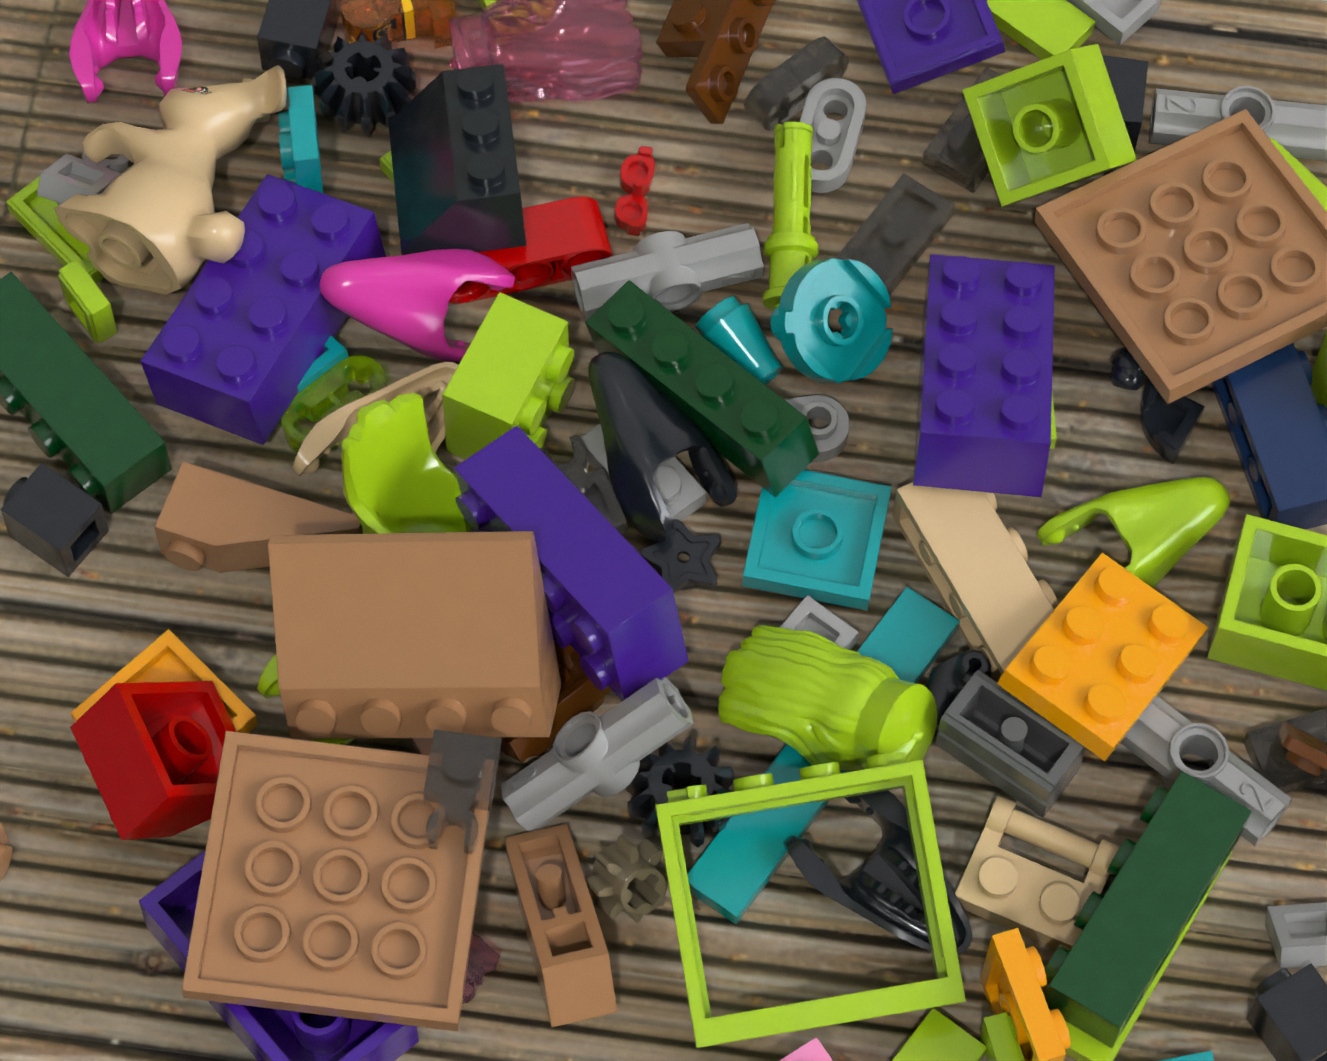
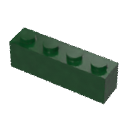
M11 271L1 278L0 404L11 415L20 411L32 424L28 427V431L42 452L49 458L58 454L70 467L66 473L71 483L91 497H96L112 514L171 471L166 443Z
M630 280L585 322L598 354L615 352L630 360L702 429L719 454L775 498L819 455L805 415Z
M1181 771L1170 790L1159 785L1140 816V820L1148 824L1139 841L1136 843L1126 838L1108 867L1107 873L1116 878L1105 896L1093 891L1077 916L1074 926L1081 929L1082 933L1071 950L1059 945L1045 968L1047 984H1049L1045 1000L1049 1010L1059 1009L1066 1022L1108 1047L1113 1048L1240 839L1252 811Z

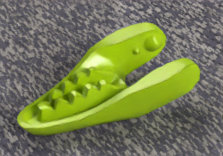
M1212 477L1187 478L1111 492L1075 506L1048 520L1038 530L1036 536L1043 546L1058 545L1065 538L1089 525L1101 514L1106 515L1130 552V563L1125 569L1153 588L1224 516L1231 499L1225 486Z

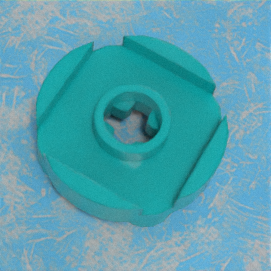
M818 259L801 267L789 279L782 292L780 304L771 315L770 325L774 336L781 341L786 356L800 373L818 383H841L868 376L885 358L891 344L893 328L886 329L887 317L885 308H892L884 283L864 263L850 259ZM838 307L842 312L838 319L840 326L843 328L841 333L831 332L828 325L829 311L835 310Z

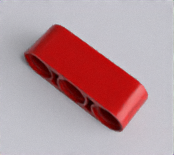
M580 196L522 208L526 246L478 252L490 257L515 276L513 287H506L503 290L496 291L491 289L488 284L466 280L454 292L449 303H469L497 297L499 292L506 295L572 280V266L612 257V249L597 200L591 197Z

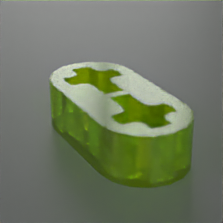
M361 355L351 356L337 363L299 392L281 418L284 438L289 448L298 453L304 439L312 430L309 427L301 430L300 419L306 417L312 422L318 421L320 418L322 420L339 408L387 387L385 372L381 365L370 357ZM354 380L357 384L363 385L369 381L370 393L363 395L360 391L355 390L349 394L347 383Z

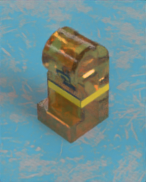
M342 0L341 2L344 38L350 44L357 42L356 38L361 29L367 35L369 42L373 43L384 34H387L391 42H402L432 35L435 49L459 44L457 13L453 0Z

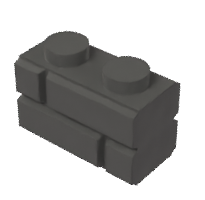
M979 670L973 674L941 717L938 728L939 732L935 742L936 746L1041 817L1048 813L1080 769L1082 757L1086 750L1083 745L1055 727V725L1004 690L996 681Z

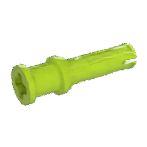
M784 122V126L777 124L774 127V213L772 234L767 237L763 249L764 256L769 258V290L762 294L763 306L771 310L779 306L782 292L794 273L804 265L811 263L819 255V245L815 237L811 235L810 225L813 127L803 122Z

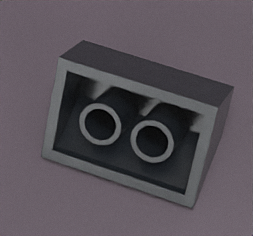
M504 64L442 71L388 122L401 255L438 249H466L481 252L526 246L521 192Z

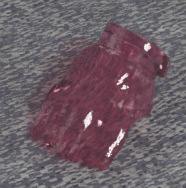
M498 0L482 9L481 13L449 19L450 39L453 50L450 67L454 70L504 64L508 100L517 103L548 99L587 101L632 91L640 84L642 68L638 62L642 59L643 51L639 29L631 25L633 17L630 11L625 10L628 4L627 0Z

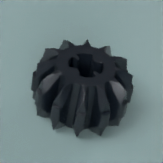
M361 29L356 38L357 42L350 44L337 36L334 43V52H320V57L317 61L318 72H315V77H313L314 94L319 99L320 111L325 119L337 117L338 126L343 133L353 125L360 124L362 131L368 137L375 123L379 122L389 128L388 122L412 100L411 95L414 94L417 86L416 74L410 67L409 55L406 53L405 48L392 49V42L387 34H384L374 43L369 42L367 35Z
M690 735L683 742V750H674L672 743L668 741L658 748V757L649 754L640 760L639 772H637L625 790L633 796L627 802L629 816L638 819L645 818L642 823V834L646 839L659 833L655 806L668 803L667 791L675 790L676 786L706 785L708 796L733 792L728 788L733 784L735 773L731 766H717L720 761V751L716 748V745L706 749L699 755L696 753V739ZM726 818L680 825V834H687L690 842L699 848L704 844V828L719 833L726 827Z

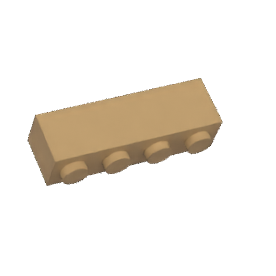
M913 482L898 488L892 517L948 613L960 621L958 630L969 649L981 651L990 659L991 679L998 683L1006 667L1058 606V601L1052 588L1045 580H1036L1026 563L1028 561V554L1022 538L1013 527L1006 529L995 511L997 510V501L994 493L913 486Z

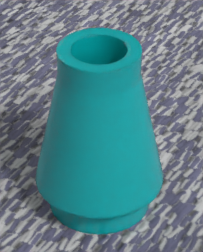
M730 296L711 308L697 322L696 329L707 341L764 385L771 382L783 370L784 367L775 357L749 304L741 305L734 296Z

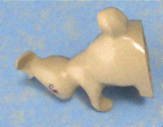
M277 65L254 80L243 78L242 83L195 85L171 89L159 104V114L163 129L154 130L136 127L123 122L102 124L86 136L82 142L83 150L93 162L98 163L111 154H120L134 163V165L112 180L102 194L88 196L76 194L54 209L59 217L58 220L65 227L66 231L89 246L90 251L87 253V258L106 280L122 287L142 289L166 295L187 285L198 273L205 259L225 263L240 250L245 234L244 222L227 211L215 213L211 190L215 179L216 159L237 149L249 137L254 123L269 121L270 114L279 112L286 106L287 88L284 70Z

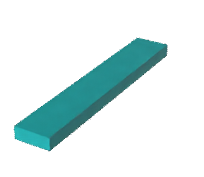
M906 587L857 652L891 667L900 680L918 684L958 631L960 621L909 587ZM786 744L764 774H773L774 785L800 781L799 769L812 765L793 747ZM840 769V773L852 772V770ZM830 800L730 817L726 827L717 834L688 872L690 893L734 924H737L788 857L789 853L785 849L783 842L791 835L796 838H802Z

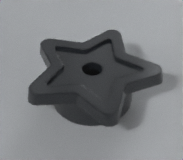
M673 519L675 530L673 536L663 542L644 548L640 554L651 566L658 569L659 575L673 588V593L678 590L692 589L698 585L714 588L717 585V578L710 560L721 545V539L718 535H693L680 520ZM680 554H686L689 556V560L682 563L678 561L677 557Z

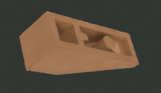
M182 462L154 527L160 552L171 563L190 571H198L201 567L219 573L270 567L268 553L270 535L363 534L362 525L354 514L187 462Z
M568 823L503 838L538 983L551 1027L616 1013L617 1005L609 953Z

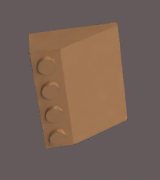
M534 531L270 535L268 553L278 683L291 739L550 737L561 689V678Z

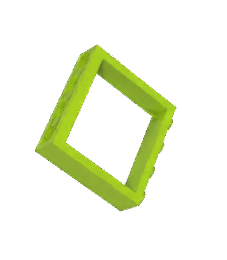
M905 751L892 754H878L865 758L867 769L840 773L839 762L818 764L800 768V781L774 785L772 773L748 776L733 780L735 792L708 796L706 785L689 786L685 789L667 791L668 803L655 806L696 1048L966 1002L923 760L907 762ZM902 788L936 979L712 1017L679 826Z

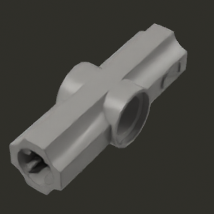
M1252 86L1236 87L1226 95L1156 88L1152 103L1149 138L1150 143L1170 145L1247 109L1268 138L1275 139L1295 158L1327 161V105L1272 100L1266 92Z
M749 223L685 238L683 234L677 231L658 232L639 241L634 246L632 252L571 267V278L576 301L585 322L628 280L667 310L674 312L695 303L701 297L702 292L761 278L764 274L759 241L754 228H751Z
M663 677L661 679L655 678L600 717L591 711L581 712L563 725L557 733L552 750L501 784L503 800L509 806L515 820L530 832L533 829H540L593 792L601 797H612L623 791L632 782L638 772L641 759L694 724L691 710L684 702L678 689L667 678Z
M1156 696L1120 742L1161 774L1167 790L1171 789L1177 777L1183 771L1251 810L1252 812L1241 836L1254 846L1261 840L1263 841L1292 801L1291 797L1231 753L1225 737L1216 728L1208 724L1192 723L1158 696ZM1186 754L1197 755L1208 763L1210 769L1204 771L1192 770L1181 761L1180 756Z

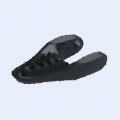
M604 352L594 356L590 360L588 367L589 382L604 437L609 478L620 509L634 528L645 537L657 542L665 541L673 536L675 532L673 521L653 481V476L656 468L662 462L687 450L693 469L713 502L720 507L734 503L737 493L733 478L702 429L630 360L615 352Z
M887 790L845 797L850 804H857L882 830L881 842L875 852L863 862L858 870L846 878L837 879L824 860L820 859L813 852L812 844L806 838H796L791 835L783 842L785 849L800 872L813 887L825 896L895 936L931 952L906 808L893 793ZM944 876L957 954L959 956L970 946L973 940L972 930L962 906Z

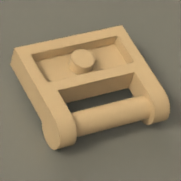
M998 795L955 895L963 910L1010 930L1018 928L1020 934L1057 949L1059 945H1062L1071 950L1082 933L1081 929L1074 926L1075 920L1093 891L1102 894L1110 875L1107 873L1108 867L1120 846L1105 839H1102L1100 844L1092 842L1015 809L1017 802ZM1004 834L1011 835L1088 868L1089 872L1084 883L1000 848L999 846Z

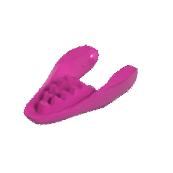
M165 0L87 1L75 25L69 51L73 71L87 104L98 103V96L103 91V82L98 77L99 70L119 58L141 56L158 62L161 70L155 76V83L163 91L164 96L171 89L177 88L182 40L176 21Z
M438 249L400 256L342 262L330 266L324 271L319 287L323 297L332 306L363 325L427 357L443 362L460 363L471 343L445 338L444 319L450 298L466 280L485 283L491 289L500 291L506 287H513L515 276L490 257L473 250Z

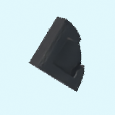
M1149 379L1140 404V422L1149 444L1160 456L1174 464L1202 417L1205 406L1185 396L1167 404Z

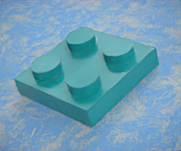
M803 470L776 498L762 488L744 567L742 586L799 598H805L808 595L815 601L868 611L892 487Z

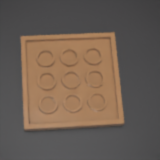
M1247 109L1036 208L1035 224L1167 404L1327 326V212Z
M226 731L182 985L183 997L459 1031L495 763Z

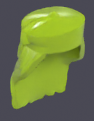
M406 393L398 395L390 402L383 399L361 407L357 412L356 424H353L348 436L341 441L343 494L350 508L359 519L363 528V534L471 532L470 524L464 518L456 503V497L461 495L456 474L440 461L430 444L422 396L416 393Z
M767 625L753 627L752 636L745 638L740 643L741 648L730 650L726 656L721 683L725 689L719 696L718 705L721 723L731 724L741 730L770 736L785 742L799 752L812 766L839 762L841 770L867 769L866 757L904 751L907 762L918 761L924 758L931 745L937 724V706L933 694L924 685L900 680L891 667L872 657H866L859 652L848 650L808 630H795Z

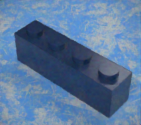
M1294 343L1212 382L1211 385L1260 517L1301 529H1309L1327 524V408L1324 404L1317 405L1310 387L1312 384V371L1307 355L1303 350L1296 351Z

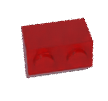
M213 681L115 683L70 727L121 840L172 837L211 819L226 731L236 732Z

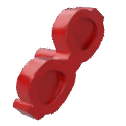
M641 146L638 149V154L627 157L620 169L619 184L629 195H624L616 201L614 221L628 235L639 236L646 228L648 205L644 196L650 190L655 169L652 147Z

